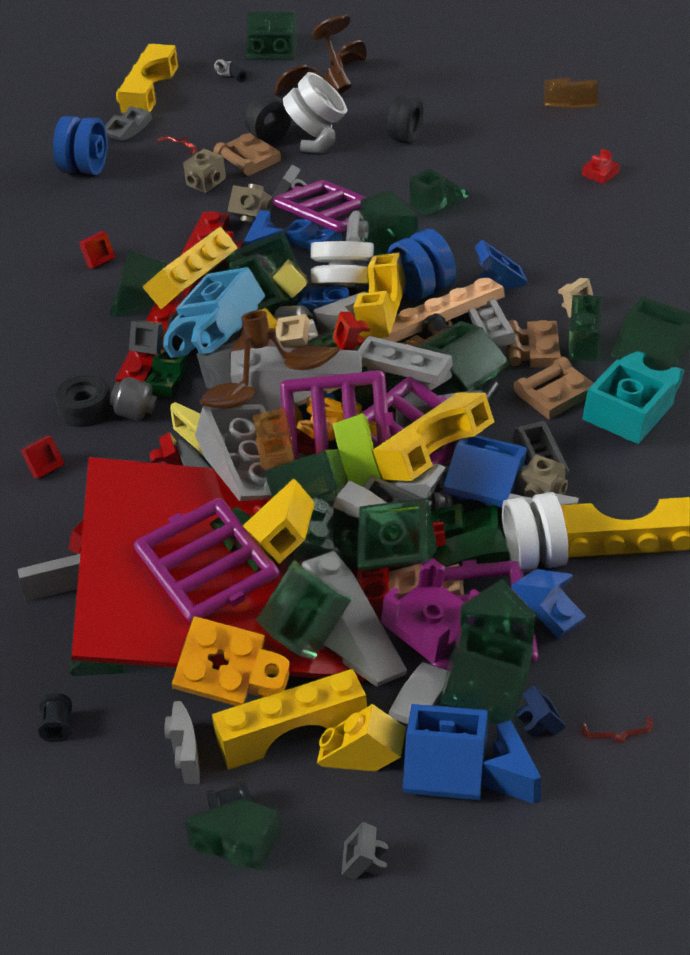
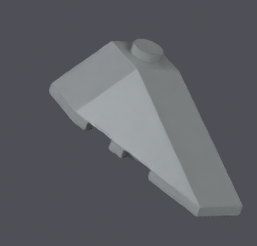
M276 347L251 348L248 386L254 387L256 393L251 400L243 405L263 404L269 418L280 415L279 410L282 409L280 383L282 381L362 372L361 352L339 350L332 359L319 367L309 370H293L285 366L284 362L286 359L281 356ZM283 347L288 352H291L293 349H295ZM244 350L231 352L232 383L239 384L243 379ZM340 388L324 389V393L328 394ZM311 391L293 392L294 403H297L298 406L307 403V398L311 397Z
M263 404L240 405L223 409L203 406L195 436L205 459L239 501L267 500L272 497L271 456L273 446L271 445L273 425Z
M334 551L304 561L270 596L269 602L290 627L296 631L302 629L315 638L314 643L323 650L328 647L343 657V664L353 669L376 687L406 675L407 669L354 574Z

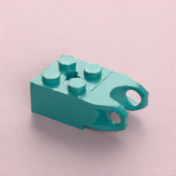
M641 351L624 356L621 360L617 359L588 389L582 419L626 440L639 444L672 407L676 392L683 379L684 370L679 367H671L664 371L650 369L643 363L646 353Z

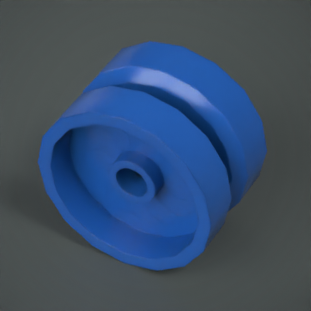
M63 116L59 119L53 139V155L59 171L62 173H77L80 170L81 173L88 175H97L102 171L107 155L106 127L100 118L86 117L81 120L77 116Z
M426 228L413 234L410 238L401 239L389 246L387 254L400 253L406 280L403 295L409 300L417 302L430 296L434 291L439 292L454 284L456 279L454 256L447 242L434 229Z

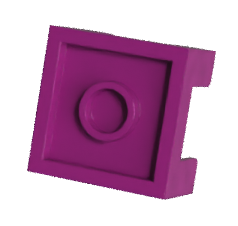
M431 558L420 568L418 585L404 597L398 600L399 589L396 587L384 595L381 624L431 663L435 664L481 626L486 597L473 589L470 591L467 605L443 587L445 567L434 558Z

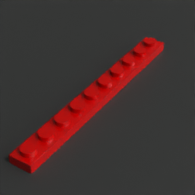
M216 211L203 212L181 255L220 226L226 231L230 223L229 214ZM202 277L164 308L160 309L156 303L154 304L146 321L163 324V342L169 318L177 312L176 308L198 285ZM130 350L115 378L116 382H121L126 377L145 382L152 373V360L156 354Z

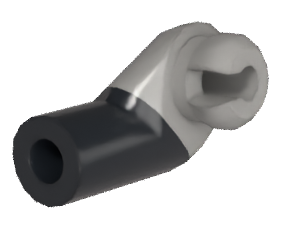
M219 59L214 64L217 74L222 77H234L239 82H244L248 77L247 72L233 61L225 62V60Z

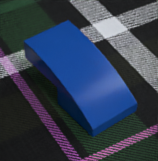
M297 219L283 230L285 240L311 250V243L340 241L343 239L342 233H337L330 229H319L318 224L307 219Z

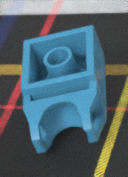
M245 267L206 274L176 308L178 315L170 323L163 342V347L170 358L185 356L194 348H197L199 354L212 353L225 343L233 333L242 328L241 317L248 312L256 311L258 309L257 305L265 297L250 269ZM176 334L183 339L178 351L172 346V338Z

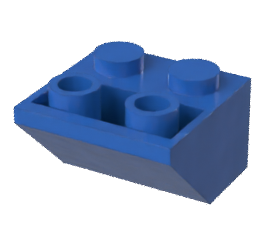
M478 435L460 439L456 444L442 492L452 494L456 499H472L483 502L488 507L493 505L498 506V508L502 507L503 501L507 500L510 494H515L520 485L518 483V475L525 463L527 447Z
M411 704L406 733L403 793L480 800L483 782V762H485L488 742V710Z

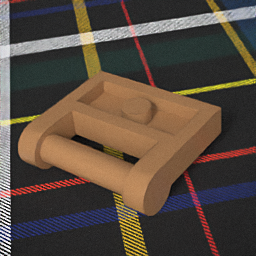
M251 133L243 134L227 144L219 142L215 145L213 151L239 167L240 172L246 176H250L281 161L280 151L261 139L256 138Z
M560 357L553 362V365L527 379L523 377L513 383V387L521 399L547 419H551L586 400L588 389L594 383L574 369L566 357ZM557 376L561 377L537 391L534 390V388Z

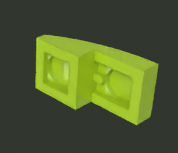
M362 413L333 423L339 454L348 482L352 481L363 487L371 475L382 479L373 452L375 448H373L368 418Z

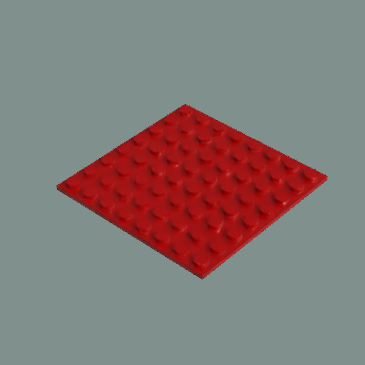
M89 457L71 660L177 668L191 622L184 617L135 551L134 542L168 524V518L180 512L182 515H185L216 498L223 499L231 510L237 507L244 512H248L256 505L267 502L268 499L239 501L213 468ZM272 474L271 498L281 491L293 478L314 502V495L319 489L335 484L345 486L348 480ZM333 502L331 510L326 508V512L317 510L314 505L305 540L280 564L275 560L273 561L279 569V576L276 579L244 596L245 601L234 607L228 604L203 618L265 635L262 649L286 657L290 663L288 669L289 676L325 678L350 670L349 667L342 663L343 657L328 647L323 650L314 643L315 638L304 630L296 631L290 627L269 602L270 596L304 561L332 551L338 555L357 580L352 517L344 511L334 508L335 502ZM215 514L151 549L161 559L214 531L209 524L219 516ZM221 542L172 568L169 572L176 582H179L238 549L234 548L229 551L224 543ZM246 561L190 591L186 595L196 606L261 571V569L254 572ZM217 654L209 659V661L213 662V669L219 670L221 665H228L229 661L224 659V654ZM355 672L358 680L364 681V678Z

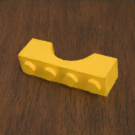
M148 44L116 92V100L120 104L121 113H125L130 106L151 112L156 104L153 83L164 79H171L179 67L176 45Z
M220 226L163 268L143 288L159 308L162 309L203 275L205 276L217 267L238 247Z
M400 253L374 255L371 257L368 265L369 293L358 294L353 306L356 321L363 320L370 327V332L359 333L364 339L368 336L381 339L390 336L406 286Z
M456 393L373 449L382 479L412 481L433 466L429 456L433 451L450 442L474 437L493 424L494 419L486 393Z
M690 497L659 499L657 506L651 513L632 520L608 517L599 512L592 503L560 505L567 531L568 557L690 550Z
M350 669L212 714L216 741L227 769L230 770L263 759L269 746L279 736L291 729L305 725H319L327 729L335 727L348 719L353 713L367 707V700L354 670Z

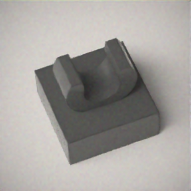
M292 164L272 196L275 197L289 192L295 186L302 187L307 185L304 181L296 179L300 169Z
M132 320L129 350L151 354L161 353L163 324Z
M362 822L344 841L341 875L356 880L365 870L370 874L379 875L387 867L386 862L375 857H381L388 850V845L385 842L376 840L377 827Z

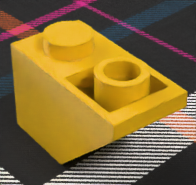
M293 478L251 517L243 527L280 564L305 540L315 502Z
M371 704L360 712L353 713L348 719L335 727L328 728L322 734L319 741L320 751L317 763L322 767L375 772L401 757L406 727Z

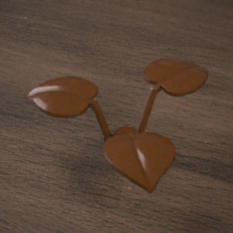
M348 14L326 19L319 23L312 32L314 40H320L325 37L331 54L329 62L332 67L327 69V76L324 77L314 67L308 68L306 64L294 67L286 71L279 78L274 90L275 95L283 89L297 84L308 72L321 76L339 95L352 87L342 64L357 60L366 61V46L362 40H355L344 45L335 54L330 41L331 35L343 31L349 25L351 18Z
M261 310L248 312L241 317L244 332L235 342L229 353L231 360L232 351L244 350L242 381L239 384L224 383L212 387L204 393L202 400H199L200 404L219 409L233 408L245 404L254 397L256 393L255 388L248 386L251 348L276 347L281 356L286 359L284 363L287 368L309 370L319 367L332 359L339 352L340 346H302L288 352L278 340L275 329L269 328L266 312Z

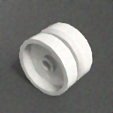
M308 72L298 82V88H293L283 98V105L291 118L303 130L316 138L322 133L323 129L332 128L331 122H338L347 112L346 104L339 93L321 76L312 72Z
M352 241L311 243V258L317 262L329 263V265L315 266L311 269V284L342 285L347 288L369 285L368 266H358L356 263L369 262L371 260V257L374 256V244Z
M554 492L533 495L530 505L523 497L504 500L502 505V521L505 541L511 554L509 556L510 561H519L523 573L537 569L539 561L546 568L565 566L568 561L567 531L563 512Z

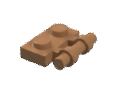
M515 320L508 321L514 331L516 343L507 345L506 357L512 366H518L521 361L530 360V368L550 367L556 359L561 357L557 321L539 320L527 322V329H521Z

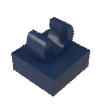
M533 685L522 693L529 705L519 708L516 716L524 723L533 717L532 721L524 727V730L531 737L539 735L544 727L554 735L567 727L552 700L539 688Z

